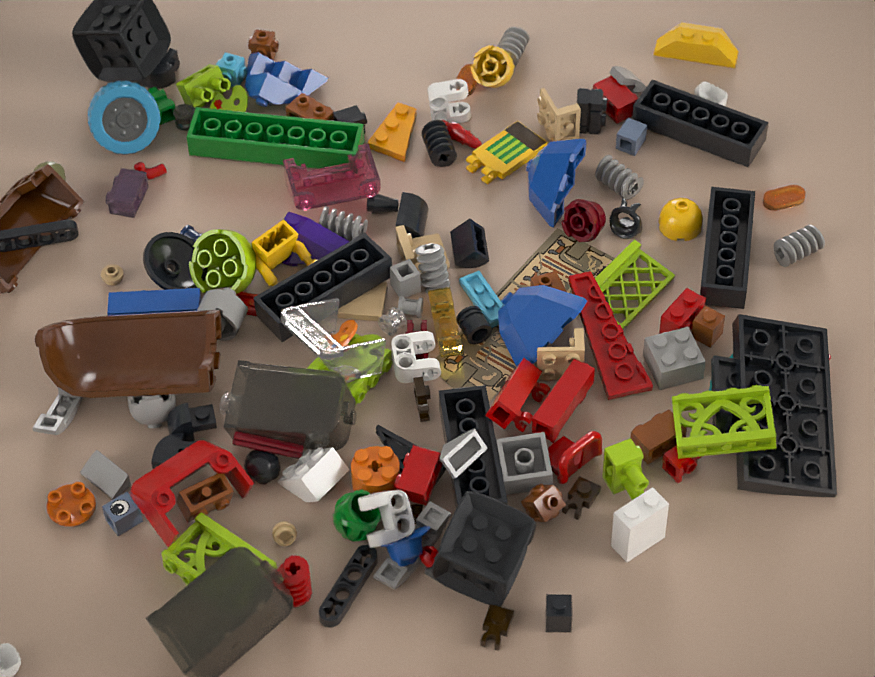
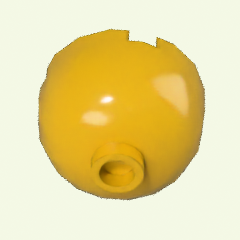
M488 45L481 48L475 54V60L473 65H471V72L479 84L487 88H499L511 79L514 64L507 51L500 47Z
M674 198L662 207L659 216V229L665 237L673 241H677V238L690 241L701 233L703 215L701 209L694 201L687 198Z

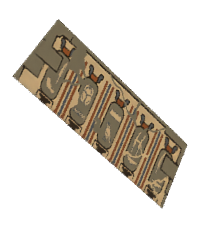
M557 228L496 295L501 301L509 292L513 294L519 288L530 287L532 277L557 271L566 291L572 294L568 282L570 275L591 271L594 278H596L615 258L585 242H579L572 236L568 237L564 231ZM499 325L492 328V334L487 340L474 345L467 341L461 331L436 357L440 363V377L452 389L486 385L489 402L504 386L508 377L516 368L500 335Z

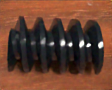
M442 120L428 122L423 127L421 135L431 163L437 167L450 166L455 162L457 153L446 124Z

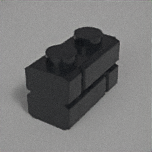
M579 88L577 90V104L581 109L579 134H587L588 132L589 134L599 135L601 133V126L606 124V113H602V111L607 109V98H603L602 89L589 90L587 88Z

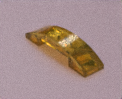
M450 287L428 290L440 357L463 355L464 351L456 322Z

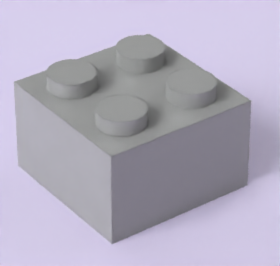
M689 327L644 339L643 357L659 390L703 379L706 361Z
M544 432L496 439L506 495L530 492L538 484L553 485V474Z

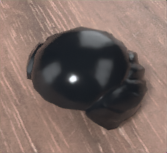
M252 450L244 461V470L248 476L263 485L276 479L281 471L279 458L272 453Z

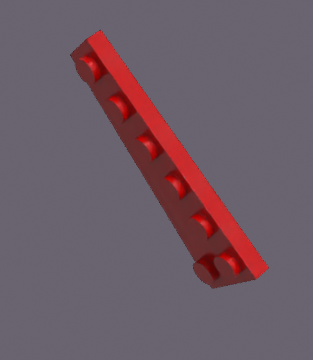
M592 272L570 275L568 282L572 294L587 300L579 315L607 399L611 400L652 391L653 384L642 363L635 356L634 349L624 336L621 325H618L613 316L614 312L609 303L606 302L605 296Z

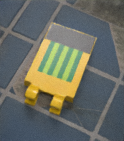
M516 121L472 151V155L466 158V161L469 163L466 169L474 173L478 168L484 166L481 172L485 176L481 180L486 184H490L496 177L503 180L533 159L548 142L519 121Z

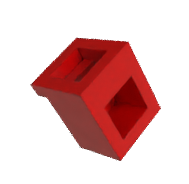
M677 446L664 453L662 468L677 483H680L682 475L694 471L697 467V460L701 456L678 459Z

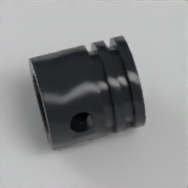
M478 306L466 307L457 315L456 322L470 344H480L491 336L492 327Z

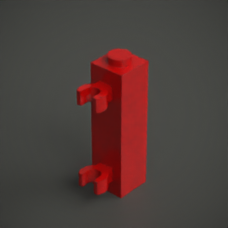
M523 358L508 377L485 416L504 430L513 421L515 427L519 431L524 432L528 425L522 420L531 424L533 417L529 412H522L520 410L528 395L531 393L532 398L536 402L541 403L544 396L539 391L547 395L551 389L547 384L537 381L543 371Z
M576 359L571 362L532 417V433L544 432L547 440H550L551 443L555 442L559 432L577 406L583 402L586 393L593 385L595 368Z

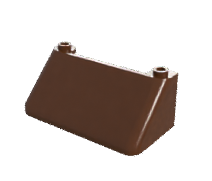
M47 164L22 177L0 199V231L61 221L69 217L73 219L81 212L80 207L85 201ZM44 232V233H42L41 235H42V236H48V235H50L51 233H50V232ZM21 236V237H19L18 239L25 240V239H28L29 237H28V236ZM41 246L0 252V293H10L17 287V274Z

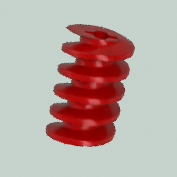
M291 555L286 558L278 568L277 573L282 602L290 607L302 606L312 596L309 564L303 557L298 555Z

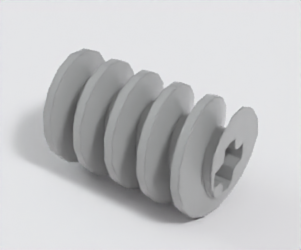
M510 27L506 29L497 47L507 51L513 60L514 66H516L530 40V36L520 27Z
M606 155L596 168V179L626 200L636 196L642 189L643 178H638L637 173H632L629 168L625 169L624 164H619L617 159L612 160L611 155Z
M325 206L321 213L319 224L351 241L366 233L368 220L366 219L361 223V216H357L354 221L352 213L345 218V211H341L339 216H337V209L334 208L329 213V207Z
M807 225L796 232L784 236L782 239L776 240L773 248L774 254L779 264L787 267L790 263L793 264L797 260L803 259L804 256L807 257L811 253L817 252L818 249H823L825 240L815 226Z
M433 243L417 247L415 252L419 255L417 256V261L420 263L418 268L422 271L420 272V277L423 279L421 284L427 287L425 292L436 294L446 291L450 287V281L445 263L444 248L439 244Z

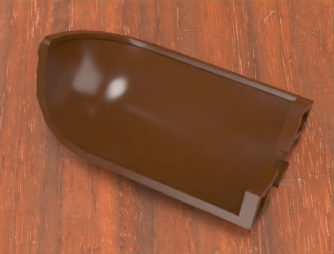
M220 309L84 317L49 324L40 328L35 335L36 347H39V355L45 373L57 387L73 396L102 398L210 392L215 385L216 376H214V369H219L221 354L216 352L217 340H221Z

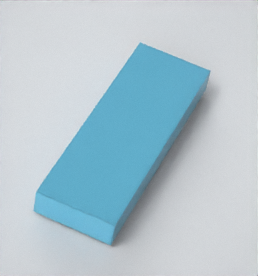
M476 271L459 278V284L474 306H478L490 326L492 328L498 326V311L503 304L481 272Z

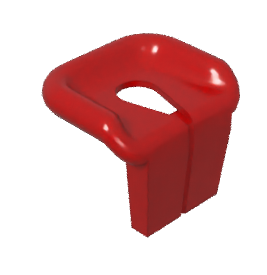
M597 431L585 434L577 442L562 436L548 447L551 469L558 476L557 482L559 484L567 483L568 478L577 472L578 469L582 468L593 458L602 455L603 452L602 436Z

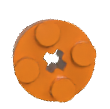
M372 446L359 449L354 453V458L351 462L352 487L354 491L365 490L373 494L397 490L395 488V480L397 475L400 474V464L390 447Z

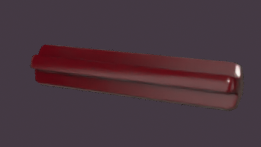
M239 431L234 433L232 444L235 446L295 459L301 458L304 451L302 445Z

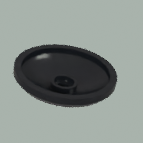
M164 232L154 236L147 243L143 252L144 268L151 280L164 290L197 288L192 280L189 269V261H192L195 248L193 245L195 242L187 236L175 232ZM203 268L201 276L203 281L206 278L208 268Z

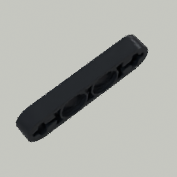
M61 220L1 230L0 241L3 242H0V252L72 241L79 235L78 225L74 220ZM44 232H50V233H51V234L48 235V236H42V235H41V234L44 233ZM21 236H28V237H29L28 239H25V240L18 239V238L21 237Z
M368 544L361 545L352 555L319 608V619L323 626L332 628L341 623L377 565L378 556L375 547L370 548ZM368 554L371 555V558H370V557H367V558L365 559V561L363 562V565H364V567H363V566L361 565V564H362V556H363V557H366ZM352 572H359L362 575L358 580H350L348 578V575ZM340 591H346L350 595L348 598L341 600L336 597V594ZM334 609L335 616L326 617V614H330Z

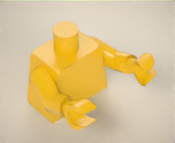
M284 219L252 241V249L256 255V269L271 287L278 284V279L271 270L286 260L292 252L296 253L307 266L317 261L316 259H311V254L305 245L297 240L299 234Z

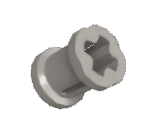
M404 296L399 297V316L407 314L416 315L417 318L422 317L423 298L416 300L407 299Z

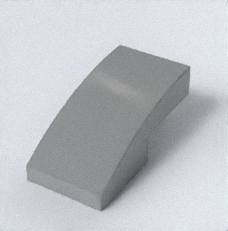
M612 66L609 73L621 85H625L631 92H643L646 85L630 70L619 66Z

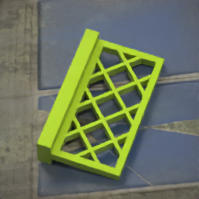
M635 239L595 278L603 294L605 293V300L609 303L610 307V300H622L623 308L611 307L614 312L613 314H624L625 320L621 324L617 321L623 330L675 277V274L640 249L642 244ZM639 258L647 263L648 268H636V261ZM633 273L634 281H623L622 275ZM637 273H649L650 281H639ZM653 273H661L666 279L664 281H654ZM620 287L621 294H609V288ZM624 287H635L636 294H625ZM640 287H651L652 293L641 294ZM626 300H638V307L627 308Z

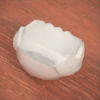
M703 81L694 89L696 96L726 106L728 94L719 87Z
M10 643L0 644V677H14L21 665V657H19L16 648H13Z

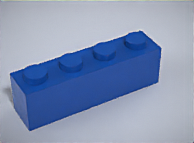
M200 288L109 292L107 314L127 315L197 311L202 301Z

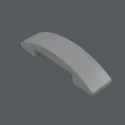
M58 387L56 399L47 414L40 415L33 426V431L52 435L61 434L72 422L83 397L73 396Z
M431 501L416 519L417 525L414 528L431 527L422 536L423 547L428 545L434 546L451 515L449 511ZM418 556L413 564L400 567L397 562L387 557L374 574V578L395 590L412 575L421 564V560Z

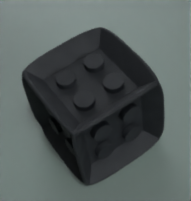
M93 0L80 16L72 31L74 43L90 72L97 79L107 82L119 80L135 82L145 79L160 63L171 44L169 30L153 0Z
M466 492L458 504L442 538L438 554L434 558L432 576L438 582L456 592L484 604L501 607L520 571L528 545L534 537L536 530L535 520L522 511L491 497L476 492Z

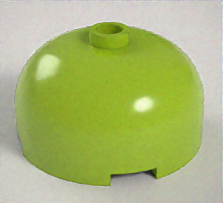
M214 229L205 232L196 240L193 245L195 248L192 261H189V269L192 280L197 288H200V291L206 293L215 288L231 287L230 289L238 294L251 284L256 273V255L251 243L243 235L232 230ZM203 268H208L206 278L203 281L201 278Z

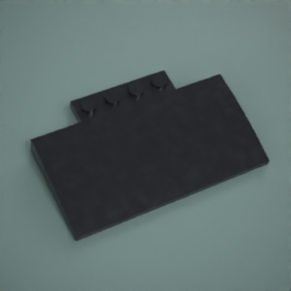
M738 314L732 323L733 358L714 355L711 359L712 391H725L729 388L743 389L755 385L769 386L776 433V449L736 453L737 489L791 496L836 497L837 483L827 328ZM761 403L747 404L751 408L756 405V410L750 414L751 416L757 415L762 411L763 405ZM724 409L719 410L712 416L713 426L718 428L721 434L729 433L732 425L741 420ZM766 416L756 421L760 429H768ZM741 426L736 430V432H742L745 430H742L743 426Z

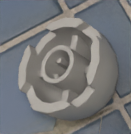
M175 394L127 397L128 407L133 418L141 424L148 425V428L161 427L162 423L167 421L169 412L176 407Z

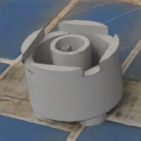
M230 288L209 290L205 293L197 311L220 309L221 340H231L239 331L248 312V307L236 296L235 291Z

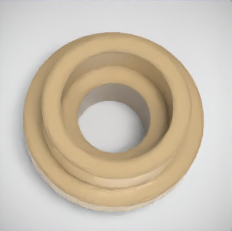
M108 265L101 271L102 280L111 286L119 284L124 275L123 269L118 265Z

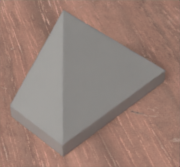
M472 429L444 444L440 460L451 477L455 479L488 448L477 431Z

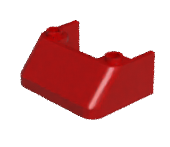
M199 440L133 483L130 489L131 498L168 548L179 535L177 529L165 515L173 509L176 502L171 488L209 464L216 473L224 474L242 499L250 492L254 482L228 450L208 441Z

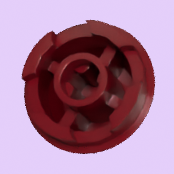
M576 199L564 208V220L561 221L562 228L568 237L572 236L579 242L594 240L605 226V212L594 201Z

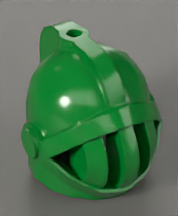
M365 490L344 494L336 502L333 513V524L336 530L345 539L353 542L367 540V534L373 533L376 530L377 524L381 519L379 507L360 511L358 498L370 495Z

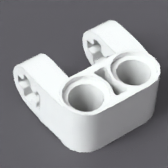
M456 79L429 85L427 91L432 120L444 119L449 123H463L471 118V108L468 103H448L463 100L468 96V85L464 80Z
M429 331L396 335L392 339V360L395 376L399 382L410 383L416 377H423V381L437 379L441 375L440 363L437 359L426 358L416 360L415 354L428 353L435 348L433 333Z
M383 491L358 498L360 511L379 507L384 526L382 530L367 534L370 548L395 542L411 535L414 531L415 523L408 496L404 491ZM392 496H394L396 501L394 507L391 505ZM399 520L402 524L400 531L397 528V522Z

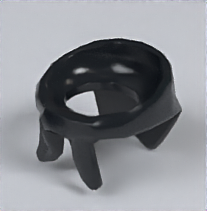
M623 198L621 206L612 210L609 222L611 231L616 236L631 239L642 232V221L640 216L635 213L641 206L640 203L627 207V201ZM620 213H626L630 215L633 220H631L629 217H624L619 220L618 216Z

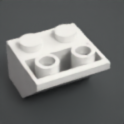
M333 447L318 448L316 450L307 449L295 465H291L283 471V476L277 482L305 502H318L350 469Z

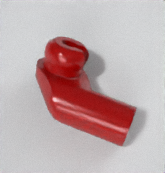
M143 162L134 164V173L137 177L151 180L167 173L163 163L152 168H146Z

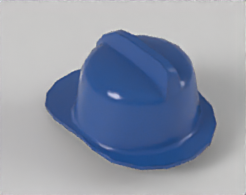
M424 526L414 529L411 535L381 547H386L391 559L397 562L400 567L413 564L423 552L422 536L431 527Z

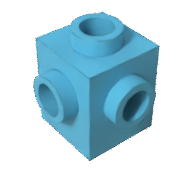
M225 52L221 60L217 61L216 65L219 66L223 77L230 81L231 87L241 85L247 73L244 57Z

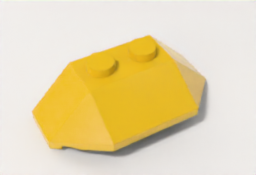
M681 22L657 39L654 56L735 68L738 50L722 28Z

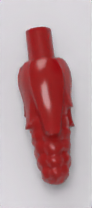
M442 120L446 124L451 139L473 149H477L482 145L478 138L460 124Z

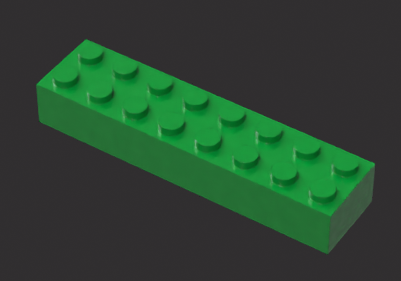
M200 107L195 109L186 137L189 155L355 173L358 171L365 142L363 124Z

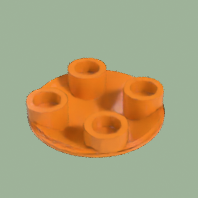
M82 482L61 486L51 491L47 497L48 515L55 523L61 526L72 527L83 524L91 518L96 508V500L93 493Z

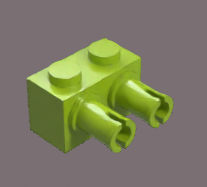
M209 64L176 83V86L185 105L196 109V107H203L206 102L214 99L218 93L223 94V92L229 90L231 83L227 78L223 77L218 65Z
M631 438L604 448L602 477L613 495L626 490L630 498L634 500L645 493L643 489L649 485V481L642 473V450L639 446H635Z

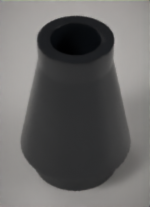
M375 192L368 194L366 211L372 212V214L398 212L399 199Z

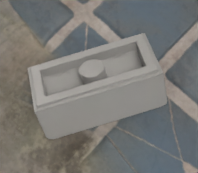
M98 450L91 455L80 471L81 475L112 500L131 486L129 475Z

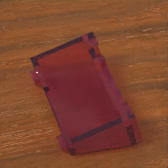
M369 144L358 145L357 154L355 156L348 155V163L307 171L305 164L298 166L294 158L283 160L285 184L295 207L299 210H308L374 197L381 189L380 177Z

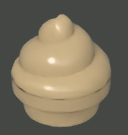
M286 521L279 522L272 530L273 540L280 546L291 545L297 537L296 527Z

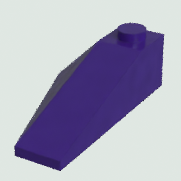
M289 211L284 217V220L299 234L297 240L305 245L311 254L312 260H319L350 242L307 217ZM292 252L282 264L298 267V264H305V262L301 261L299 256Z

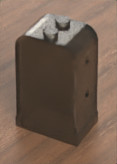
M238 360L223 427L232 439L234 433L239 431L302 445L304 449L316 450L318 448L333 447L337 451L346 445L349 440L351 426L356 423V411H354L356 402L346 381L337 372L250 363V361Z
M235 547L229 550L160 609L151 613L146 620L185 676L219 677L289 616L293 609V597L282 583L285 578L277 568H273L266 559L263 561L248 548Z

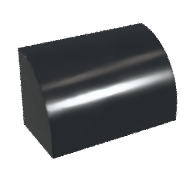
M402 192L396 227L404 225L406 233H410L412 238L424 236L429 210L425 200L418 195Z
M469 218L450 231L456 266L461 268H477L489 262L484 227Z

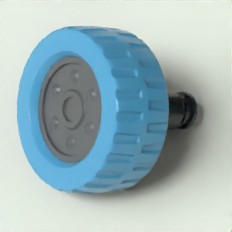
M127 80L110 82L106 86H102L93 95V99L89 103L87 118L90 131L96 141L108 151L116 154H133L149 146L157 136L156 134L160 127L158 105L150 92L138 83H132Z

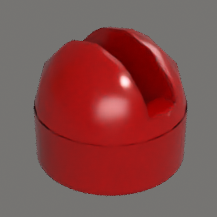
M430 545L423 547V552L419 558L426 568L433 565L438 550Z

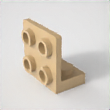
M541 88L540 97L537 99L539 106L537 119L539 124L545 127L547 137L552 139V141L579 139L581 111L579 105L576 103L557 109L545 88Z
M404 225L395 227L396 246L401 261L410 259L419 273L422 271L418 268L420 263L417 261V256L419 255L416 254L415 249L429 243L439 244L444 248L438 233L412 238L410 233H406ZM444 252V255L446 257L445 263L447 265V269H449L450 263L446 255V252Z
M574 328V338H569V347L537 348V368L543 371L538 380H559L574 359L584 362L583 328Z

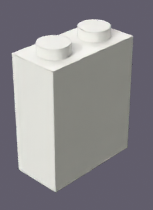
M653 487L614 512L611 547L626 562L665 538L669 503Z

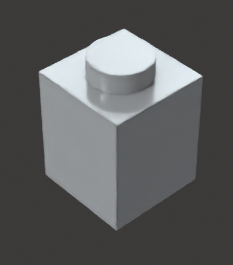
M410 259L390 267V284L399 297L404 296L407 298L421 292L420 273Z

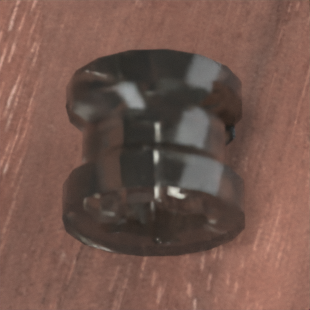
M180 104L173 111L175 125L180 130L187 131L190 128L195 112L191 105Z

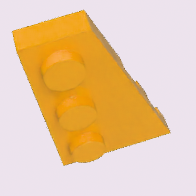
M398 102L368 140L367 148L405 162L410 136L417 115L416 108Z

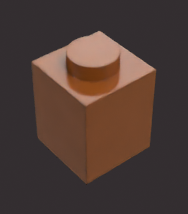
M705 306L693 320L692 335L694 339L711 348L723 334L725 315Z

